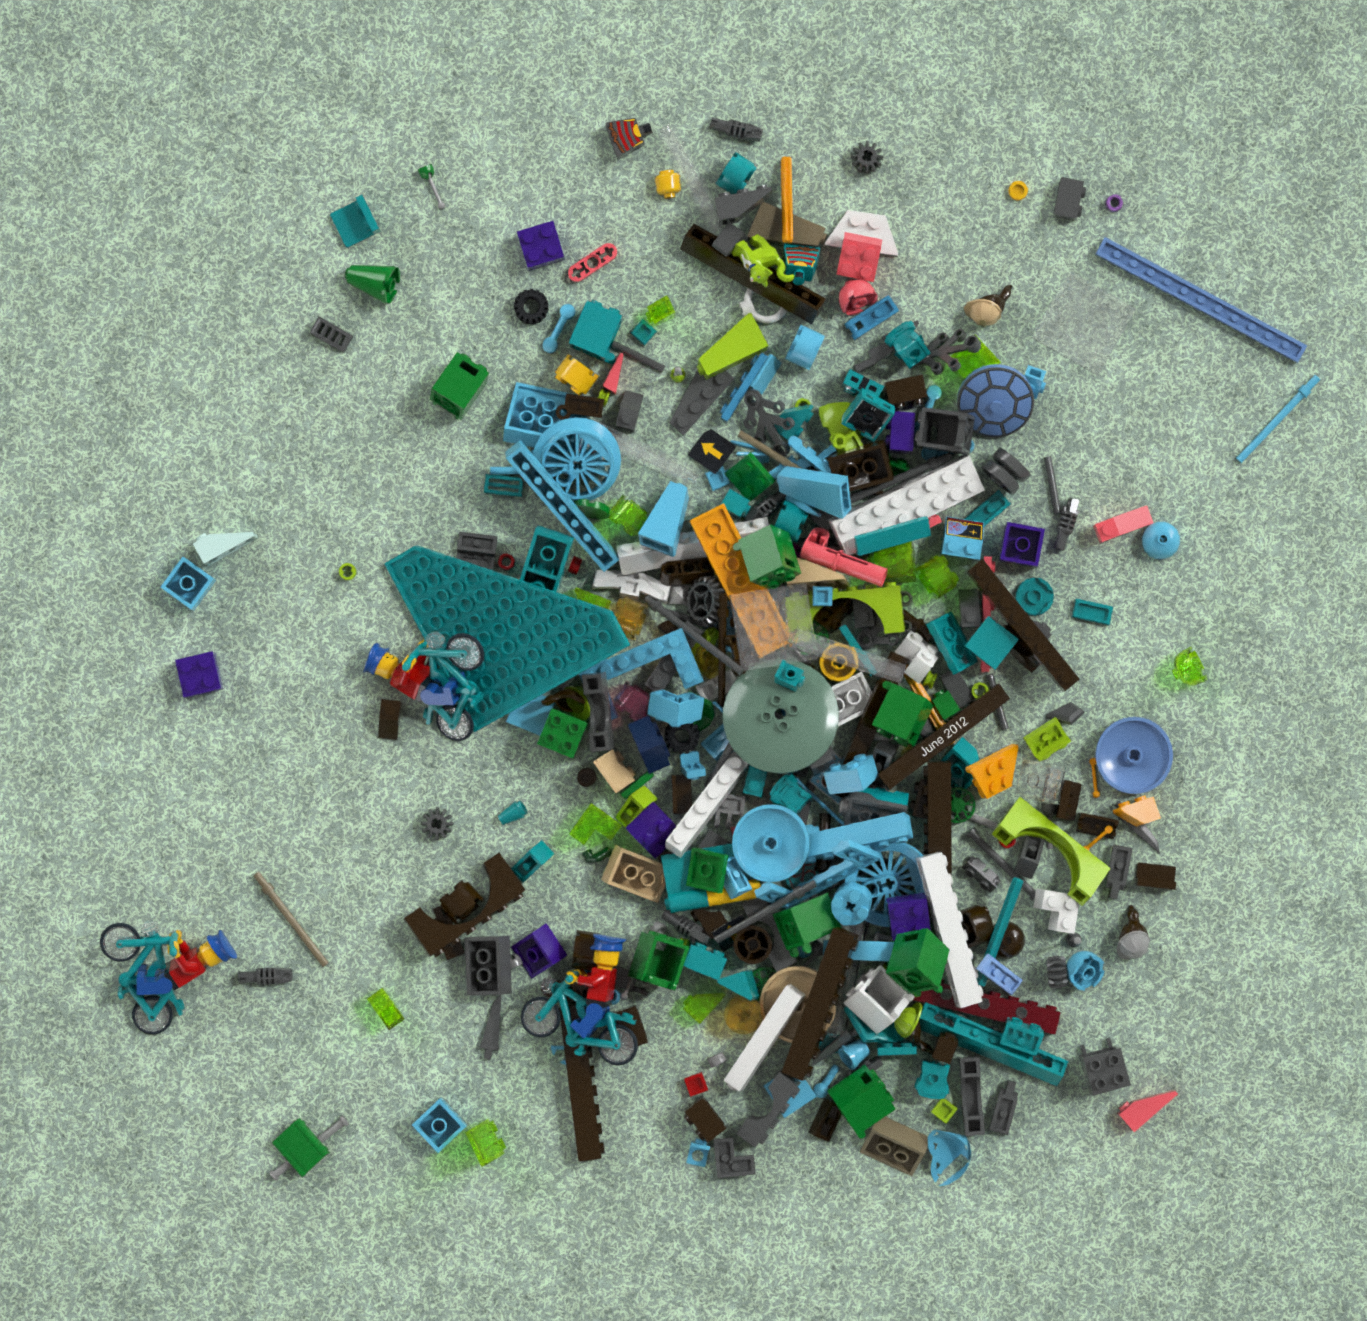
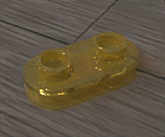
M699 646L695 657L701 674L708 679L715 678L718 675V658L704 647Z

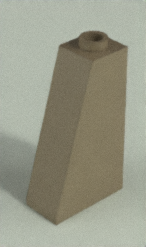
M763 202L759 207L747 237L750 240L752 236L758 234L769 243L818 247L819 244H824L827 234L824 233V227L793 214L792 243H783L782 209Z

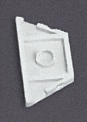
M847 210L825 242V246L842 248L844 234L848 232L882 239L880 254L898 256L886 215Z

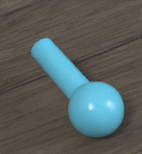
M833 1064L822 1083L814 1086L813 1092L818 1098H824L828 1095V1086L840 1069L835 1064Z

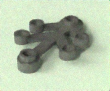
M957 329L950 338L946 333H940L927 347L931 354L917 364H926L935 375H940L944 371V367L940 362H935L932 359L939 357L948 364L951 371H957L960 369L961 363L958 359L952 358L948 354L967 350L976 353L981 348V342L975 335L966 338L967 335L963 329ZM965 340L963 344L952 346L956 341L962 342Z
M755 389L747 391L744 402L748 406V411L744 420V426L747 429H752L756 426L757 420L754 416L755 411H757L759 420L754 438L758 440V437H760L761 443L764 444L766 442L764 434L766 427L775 442L773 450L785 457L790 452V446L782 440L773 423L782 426L785 430H790L794 427L795 421L791 417L784 419L765 411L764 407L772 409L777 414L781 413L785 409V404L782 401L773 402L767 400Z
M901 591L903 607L910 606L913 603V595L910 592ZM907 595L909 601L905 603L903 597ZM876 612V626L871 630L870 627L862 628V632L856 638V641L863 650L871 649L874 644L895 646L899 643V637L895 634H890L888 637L876 636L881 630H884L883 623ZM904 620V623L909 624V628L904 632L911 631L912 623L910 621ZM892 636L896 638V641L893 644L890 642V638ZM865 637L869 638V643L867 644L863 642Z

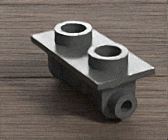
M972 855L962 868L967 876L979 882L983 890L991 893L997 888L1001 880L990 868L986 872L982 871L987 865L978 857Z

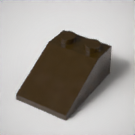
M884 440L865 444L827 458L832 474L848 476L850 492L894 480Z

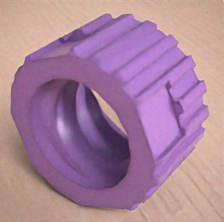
M1113 194L1107 198L1105 205L1108 210L1118 212L1122 208L1123 201L1121 196ZM1113 199L1119 202L1115 208L1110 205V201Z

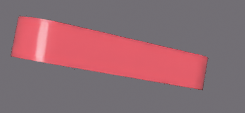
M606 243L572 265L568 270L570 280L581 282L613 261L617 256L616 247L611 243ZM605 248L613 249V256L609 257V255L603 257L605 262L601 263L600 257L596 254L600 252V255H603ZM590 258H596L598 266L590 268L587 265V261ZM584 263L585 268L589 272L585 273L584 270L580 273V278L577 276L572 277L574 274L573 270L576 269L578 271L583 267L580 264Z

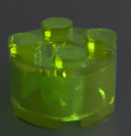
M622 494L610 509L608 518L615 524H622L624 526L623 530L630 536H638L639 531L649 515L646 517L648 512L633 500H625L627 496Z
M934 555L916 567V572L920 570L921 573L918 575L920 581L929 594L933 592L936 595L934 596L936 600L957 587V582L959 581L957 574L954 571L951 572L947 565L949 563L943 555L940 557Z

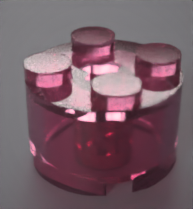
M626 680L613 699L615 701L613 706L622 712L625 710L629 712V717L634 721L649 716L647 713L650 694L637 685H634V687L629 686L630 681Z

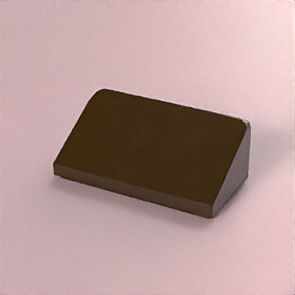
M827 1098L823 1099L808 1133L827 1142L830 1141L842 1115L833 1101Z

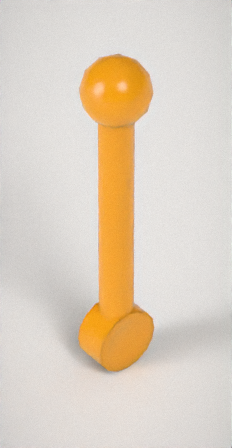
M1091 758L1089 763L1092 766L1094 786L1092 795L1094 798H1098L1100 792L1097 788L1096 760Z
M1110 825L1106 826L1105 831L1090 844L1083 847L1089 850L1107 833L1110 834L1113 831V827Z

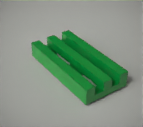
M647 770L620 793L624 799L629 798L632 793L654 777V774H649Z

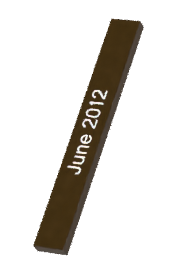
M999 683L879 772L877 776L888 790L892 789L1010 700L1009 696Z

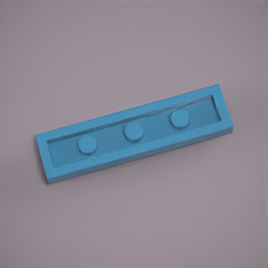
M762 352L760 356L755 355L750 363L753 367L749 372L745 371L740 381L743 383L739 389L735 387L730 397L732 400L729 405L725 403L721 409V419L726 423L768 358Z

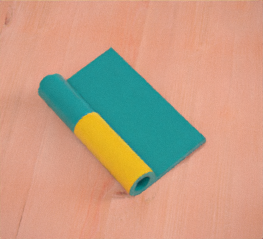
M732 843L701 848L729 855L728 858L734 856ZM692 850L686 851L681 858L674 853L661 855L668 898L664 899L666 910H670L671 913L756 899L754 890L761 887L759 880L745 872L744 874L752 890L733 899L729 897L724 886L723 893L686 886Z

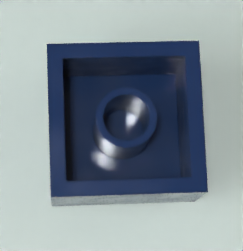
M646 716L628 724L648 773L651 774L669 766L668 757L671 755L656 721L652 722L650 717Z

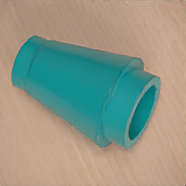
M514 801L498 815V818L502 825L525 818L524 815L528 814L522 801Z

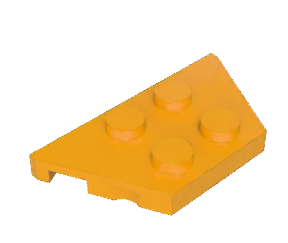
M1011 744L965 767L966 772L971 773L973 776L972 782L977 787L981 798L988 799L1012 786L1018 744Z

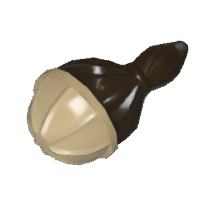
M1012 285L1005 286L1000 295H986L967 302L964 307L965 314L973 319L977 325L986 327L995 324L1001 318L1005 302L1011 296Z

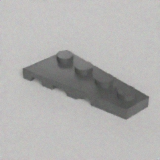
M697 370L669 423L684 436L735 378L727 371H724L706 380L704 375L700 376Z

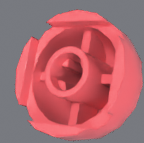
M850 279L841 288L838 301L843 313L846 312L850 316L863 312L864 310L860 308L868 304L870 306L874 305L878 295L869 282L860 279Z

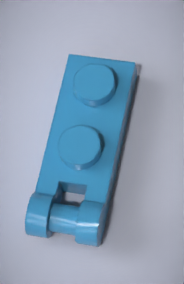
M888 295L846 322L844 326L851 331V336L855 341L898 313L899 309ZM859 321L863 326L860 330L855 325Z

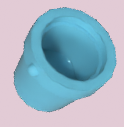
M857 1039L848 1045H842L838 1053L842 1062L849 1069L854 1070L870 1055V1050L862 1039Z

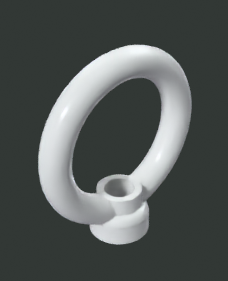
M748 288L744 295V301L739 303V307L743 310V317L751 312L755 321L764 324L779 321L787 312V310L780 307L779 311L771 316L758 314L751 301L754 291Z

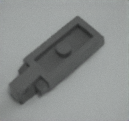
M1119 845L1112 846L1109 862L1111 869L1108 871L1106 878V887L1110 888L1108 898L1117 899L1119 890L1123 891L1124 886H1126L1133 848Z
M1008 1080L1006 1089L1001 1088L989 1127L990 1131L1005 1135L1009 1134L1018 1101V1093L1014 1092L1015 1081Z

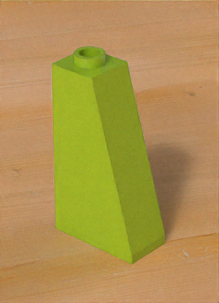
M748 313L698 359L696 368L700 376L704 375L707 380L755 355L761 354V352L767 351L769 345L752 313Z

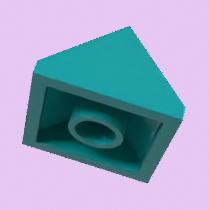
M752 969L721 978L717 981L720 985L750 1001L756 1000L760 996Z

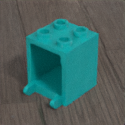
M593 299L591 302L586 301L569 340V346L601 361L614 364L615 356L609 351L623 321L620 311L609 307L608 310L602 306V303Z

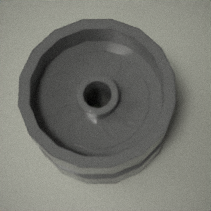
M999 447L993 454V458L997 463L988 460L981 468L996 485L1007 493L1014 495L1019 489V484L1016 480L1025 482L1031 474L1015 457Z

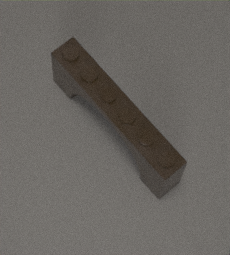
M500 852L482 864L488 875L490 889L487 903L477 917L462 924H444L429 917L419 907L403 919L429 957L434 955L436 958L445 951L443 948L446 945L450 944L452 947L459 942V936L464 933L469 935L476 930L475 925L480 922L485 924L491 920L492 913L495 911L501 913L508 908V902L513 900L515 903L524 897L522 893L525 891V888Z

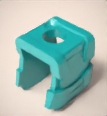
M906 321L898 325L886 336L884 341L889 347H895L894 355L900 360L902 359L909 369L931 354L924 344L922 335L919 336L914 331L916 328L912 321Z
M793 774L784 775L776 782L769 793L772 803L789 808L797 815L813 797L797 784L799 781Z
M922 1059L921 1074L919 1078L917 1077L914 1085L918 1094L930 1099H944L949 1094L947 1076L950 1064Z

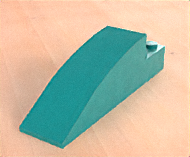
M538 525L530 544L520 580L559 592L574 537Z

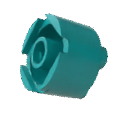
M735 152L715 184L730 194H737L738 190L744 189L747 183L744 180L749 181L757 167L754 166L753 162Z
M785 500L783 505H786V507H782L775 527L789 532L793 544V541L798 542L802 531L799 529L800 524H805L809 513L800 509L794 503Z

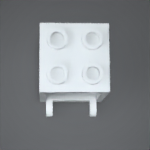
M881 965L875 969L870 968L866 974L861 975L856 981L858 984L846 993L847 999L843 1002L876 1034L892 1024L901 1015V1012L909 1002L915 998L913 994H908L887 975V970Z

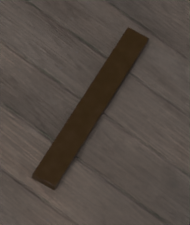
M890 651L840 765L851 762L854 756L858 754L867 755L877 729L872 724L889 691L882 684L884 681H889L898 685L909 661L908 658ZM849 792L834 795L844 798L849 795Z

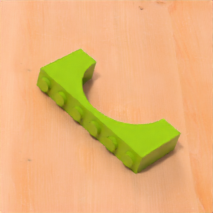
M896 582L884 583L885 587L868 584L865 585V589L849 586L846 587V591H839L838 588H833V600L838 598H854L872 607L883 623L885 634L905 631L901 585H896ZM813 590L808 591L807 595H800V592H791L788 597H784L787 627L793 639L790 643L810 641V629L813 619L823 606H813Z
M1021 797L1013 803L992 832V835L1005 846L1015 838L1022 836H1034L1052 843L1065 857L1071 871V887L1067 895L1081 906L1092 897L1111 869Z

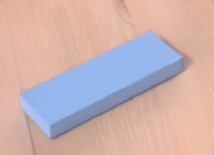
M988 953L976 968L1011 996L1023 981Z

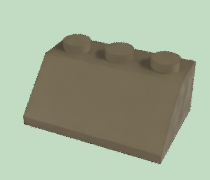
M885 1116L871 1126L860 1153L913 1176L926 1153L928 1136Z

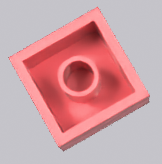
M845 232L836 275L874 282L882 239Z

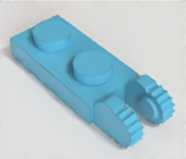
M794 435L789 437L788 446L816 470L831 473L828 461L824 458L822 460L815 456L817 453L809 446L805 448L800 438Z

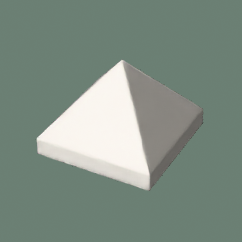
M689 585L671 586L669 604L686 605Z

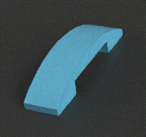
M823 940V955L829 940ZM859 941L858 948L855 952H852L851 958L861 961H889L894 942Z

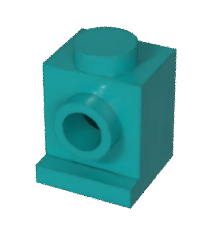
M782 660L774 679L776 684L796 692L798 687L803 686L806 677L804 676V670Z

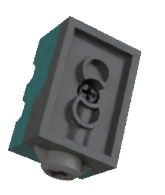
M867 787L864 791L850 792V795L842 798L839 813L845 819L844 825L902 812L906 813L909 793L900 791L892 793L887 792L885 788L876 787L875 789Z

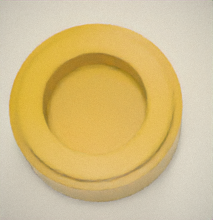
M1015 181L1010 185L1008 193L1013 200L1019 201L1026 197L1028 188L1024 182Z

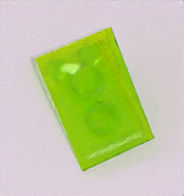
M489 1118L468 1127L465 1131L481 1167L504 1155V1149L507 1148L503 1138L499 1139L496 1134L498 1128L494 1120L490 1121Z

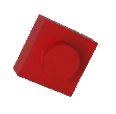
M702 1072L684 1078L690 1097L708 1091Z

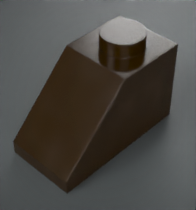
M381 699L378 738L398 739L401 701Z
M940 1032L932 1048V1058L951 1064L958 1045V1038H955L956 1035L950 1032Z

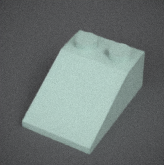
M253 532L209 535L204 533L196 538V542L193 545L203 563L209 566L258 539V536Z

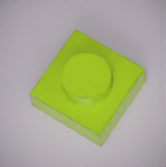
M944 1098L937 1102L931 1113L947 1124L958 1108Z

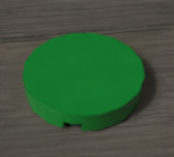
M588 499L574 501L587 518L599 520L609 517L610 508L602 502L594 501V503H589Z

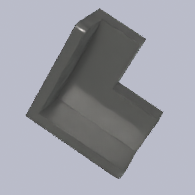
M733 1137L714 1138L717 1178L756 1174L754 1154L735 1156Z

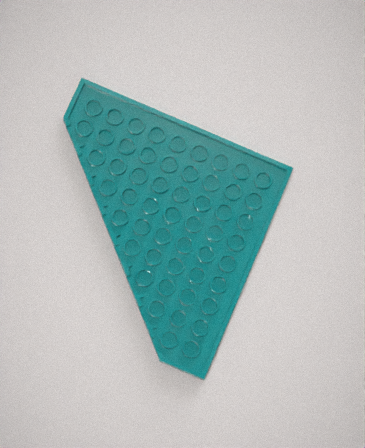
M419 545L411 547L384 563L425 640L438 639L441 641L440 647L447 645L448 640L453 635L465 633L475 637L481 643L484 649V660L480 667L472 671H466L453 665L459 672H464L467 680L475 682L477 691L473 695H477L479 691L484 693L482 700L475 708L470 707V701H468L465 709L473 719L474 732L479 731L630 646L613 611ZM456 638L451 643V646L469 645L472 651L464 659H453L462 666L471 667L476 665L480 660V650L476 643L469 638ZM437 660L438 666L445 673L447 678H452L453 676Z

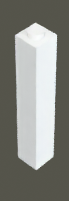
M789 984L784 988L724 1079L731 1090H738L740 1092L745 1089L805 998L806 994L793 985Z

